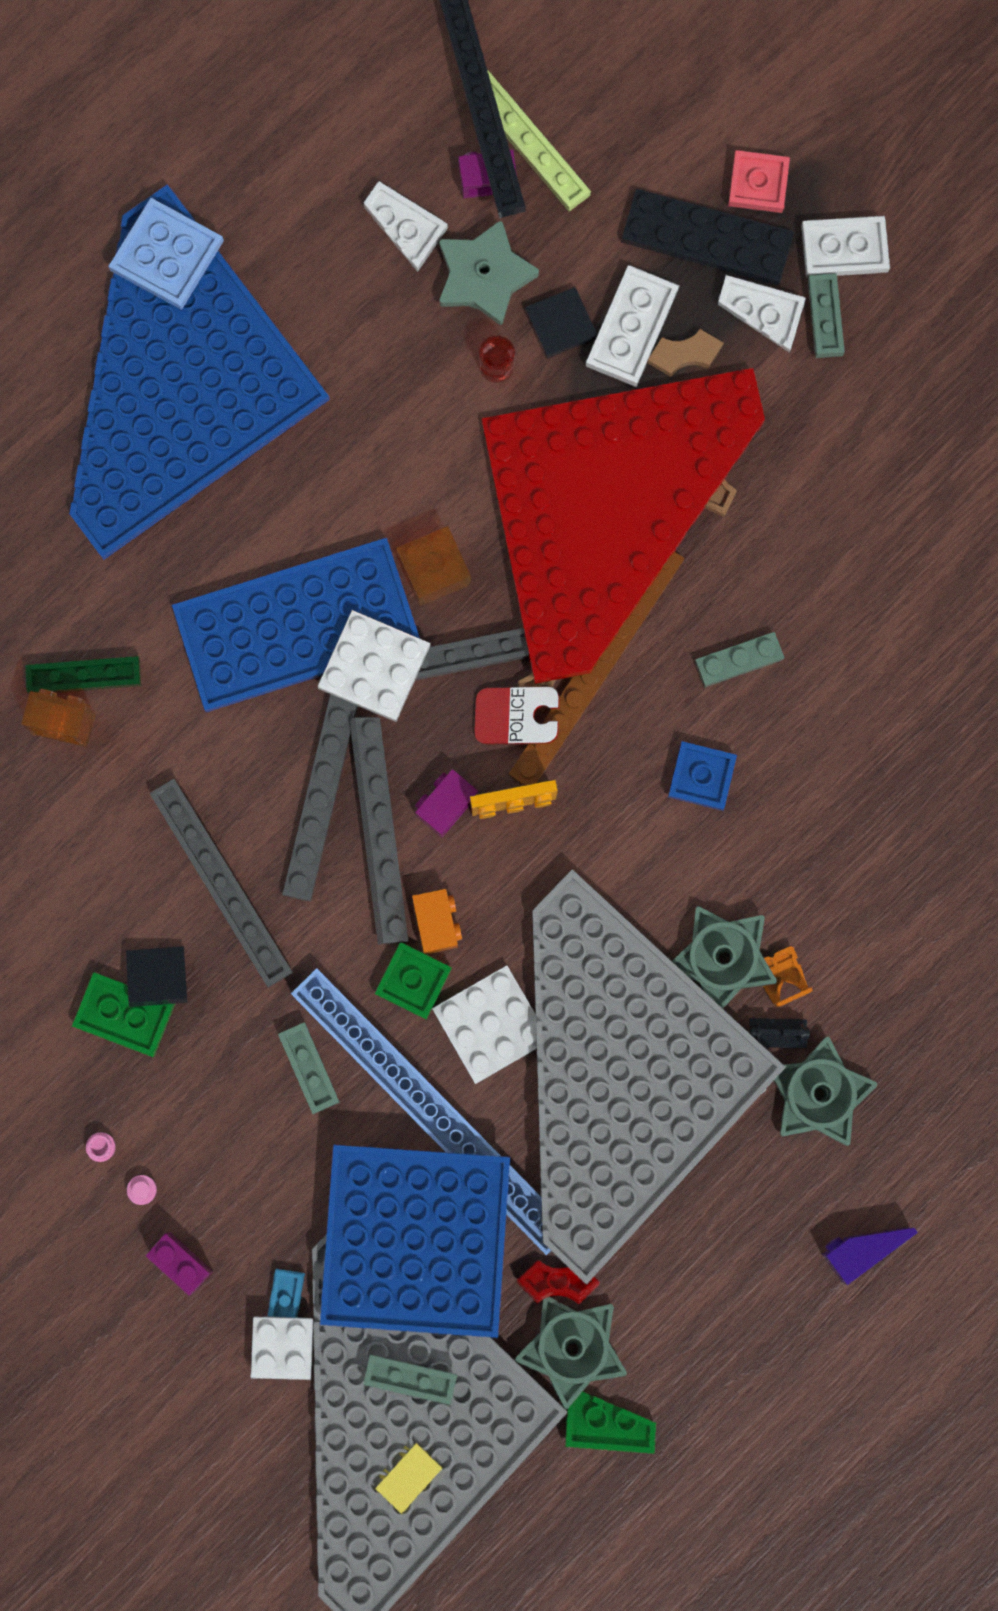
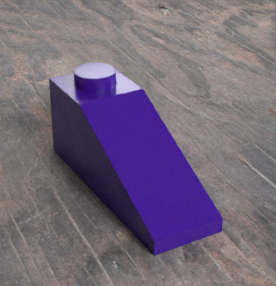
M905 1227L845 1237L842 1240L840 1237H837L825 1246L827 1251L822 1255L841 1282L848 1285L918 1232L915 1228Z

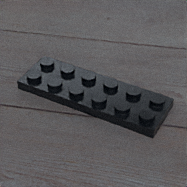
M636 188L621 243L779 286L794 231Z

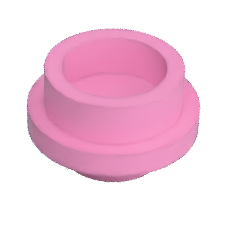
M103 1132L93 1134L86 1143L88 1156L97 1162L109 1160L116 1149L114 1139L109 1134Z
M136 1176L127 1186V1195L135 1204H148L156 1196V1184L148 1176Z

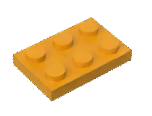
M556 780L470 796L472 816L479 815V819L496 816V811L507 810V813H516L523 811V806L534 804L535 808L552 805L551 801L556 800L558 792Z

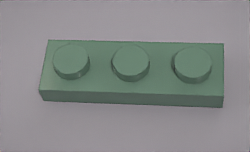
M837 274L809 275L808 288L815 357L843 356L845 351Z
M773 632L695 660V664L705 688L782 661L784 655L776 634Z
M304 1022L279 1033L278 1036L312 1114L340 1103L306 1023Z
M370 1354L363 1385L451 1405L457 1374Z

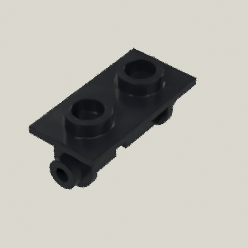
M749 1018V1034L763 1047L807 1048V1039H809L810 1035L807 1019Z

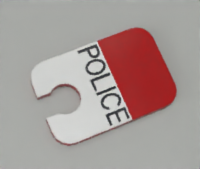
M551 687L482 689L476 697V739L486 745L552 743L558 737L559 722L552 721L546 724H538L534 719V714L542 706L549 707L550 709H559V694Z

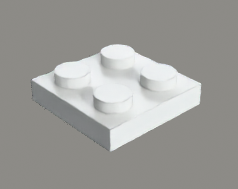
M254 1316L251 1378L310 1380L313 1318Z

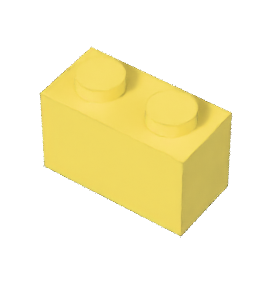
M418 1443L411 1449L405 1446L403 1449L409 1451L407 1454L399 1452V1455L403 1458L390 1473L386 1469L383 1470L388 1475L385 1477L380 1474L379 1477L382 1481L375 1488L401 1514L443 1468Z

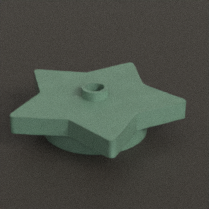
M501 221L475 240H440V249L450 272L440 297L441 307L470 306L479 309L501 325L504 322L512 294L539 276L538 268L511 252L504 225Z
M696 907L693 941L672 962L690 979L699 982L704 992L724 1009L741 989L772 985L777 982L759 951L765 920L763 915L728 922L701 907ZM721 953H728L730 955L728 963L724 964L719 961Z
M825 1037L802 1063L784 1065L785 1069L774 1079L776 1087L784 1098L779 1135L788 1136L817 1130L835 1141L848 1146L851 1142L853 1109L876 1088L877 1083L846 1069L831 1039ZM818 1088L824 1092V1097L821 1100H817L814 1097V1091Z
M550 1297L543 1299L540 1333L515 1358L517 1363L549 1377L564 1409L570 1407L591 1381L623 1377L627 1374L609 1343L613 1315L612 1304L577 1312ZM569 1344L577 1345V1354L570 1355L567 1352Z

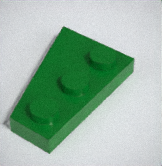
M581 1392L570 1407L567 1408L565 1447L655 1454V1422L584 1392Z

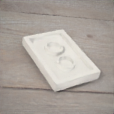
M885 216L802 222L806 277L822 274H837L838 276L887 273L889 271Z

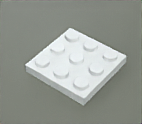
M352 610L320 680L318 689L397 722L430 648V643Z
M508 966L503 967L432 1008L475 1084L537 1049L536 1014Z

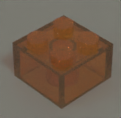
M448 526L396 548L397 557L419 606L471 585V575Z
M40 689L39 693L30 691L21 723L22 726L32 735L87 747L96 715L89 708V705L84 703L85 700L74 696H67V700L58 698L55 692Z

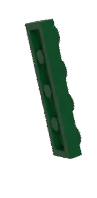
M139 656L25 665L26 691L28 695L142 686Z

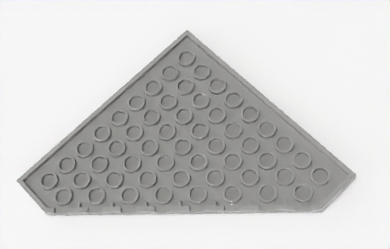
M571 870L533 910L543 1243L587 1284L785 1069V1066L575 871Z
M326 1234L312 1249L318 1596L333 1611H388L565 1416L567 1410L491 1337L320 1325ZM370 1354L457 1374L451 1405L363 1385ZM418 1443L443 1468L401 1514L375 1488L382 1481L379 1475L381 1474L385 1477L388 1475L383 1470L386 1469L390 1473L403 1458L399 1455V1452L407 1454L409 1451L403 1448L407 1446L411 1449Z

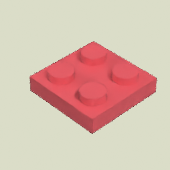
M736 150L728 206L782 213L790 157Z

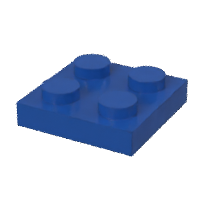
M682 741L668 798L723 811L737 755Z

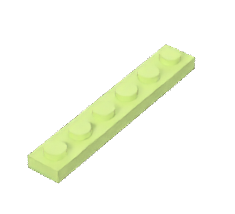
M488 71L506 138L564 207L571 211L588 198L591 191Z

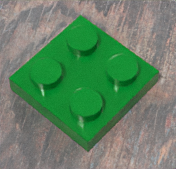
M400 942L375 995L427 1020L452 967Z

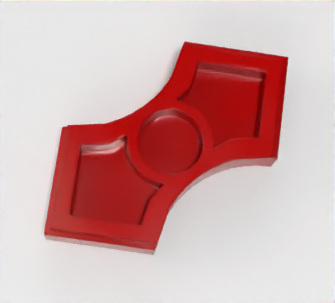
M537 1260L517 1279V1284L536 1303L550 1296H564L580 1304L599 1286L600 1281L594 1276L586 1284L569 1267L552 1268Z

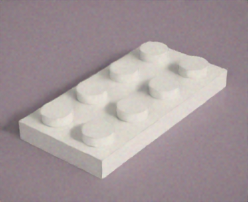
M628 265L586 361V367L637 387L679 286Z

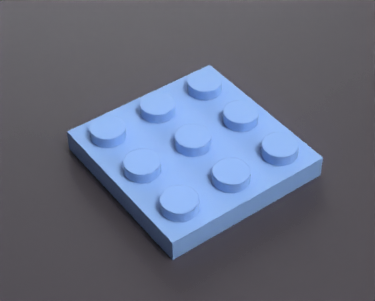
M150 198L108 267L113 273L182 310L224 240L221 235Z

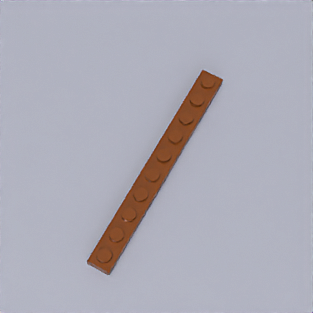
M676 552L670 556L658 577L645 592L641 601L630 617L627 618L608 649L602 654L592 672L572 677L559 697V709H551L542 723L559 722V732L556 740L548 744H528L508 776L523 786L538 783L682 565L684 557Z

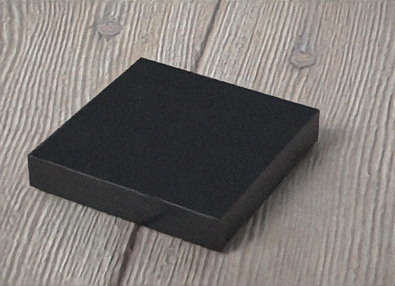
M576 287L525 307V312L546 359L595 340L598 336Z
M184 946L126 950L129 1007L188 1003Z

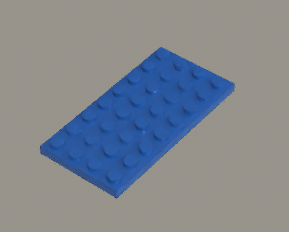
M387 538L172 605L206 713L323 676L352 610L420 639Z

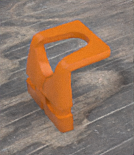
M792 946L774 953L773 958L769 956L764 958L777 982L776 984L762 987L775 1007L787 1004L813 991L812 987H808L801 965L796 960L798 958ZM784 982L791 983L801 990L791 997L780 1000V991Z

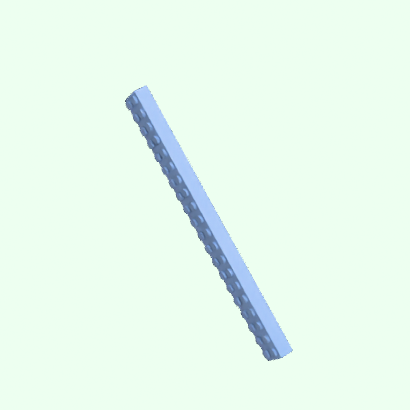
M318 969L312 972L291 993L445 1152L500 1156ZM510 1166L506 1214L547 1255L551 1250L543 1243L542 1197Z

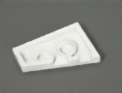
M381 182L376 184L364 202V208L418 272L448 229V224Z
M726 275L718 305L787 352H790L806 298Z

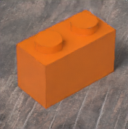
M446 889L412 896L424 954L458 948L457 941L462 940L459 923L453 924L451 913L457 912L453 895L447 896Z

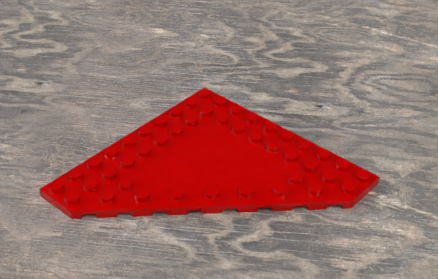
M753 368L482 418V426L535 684L592 672L602 654L608 649L627 618L630 617L641 601L645 592L651 587L670 556L676 551L688 530L696 522L713 494L716 493L728 476L731 468L744 453L756 432L762 427L765 417Z

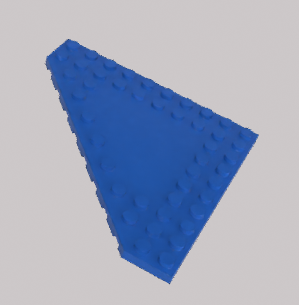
M168 184L122 216L121 234L116 253L150 198L195 221ZM219 251L215 254L182 310L113 273L108 294L107 313L104 317L100 352H98L95 367V380L88 406L87 425L83 434L80 464L78 465L75 479L74 498L69 514L102 559L105 560L330 400L329 395Z

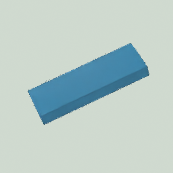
M275 1269L267 1317H298L305 1273Z

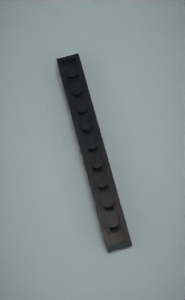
M439 0L498 216L503 218L526 212L468 0Z

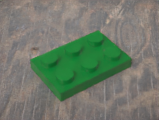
M93 972L72 1027L155 1057L175 1004L129 1007L128 985Z

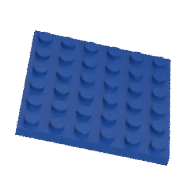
M333 1145L320 1325L498 1338L510 1157Z

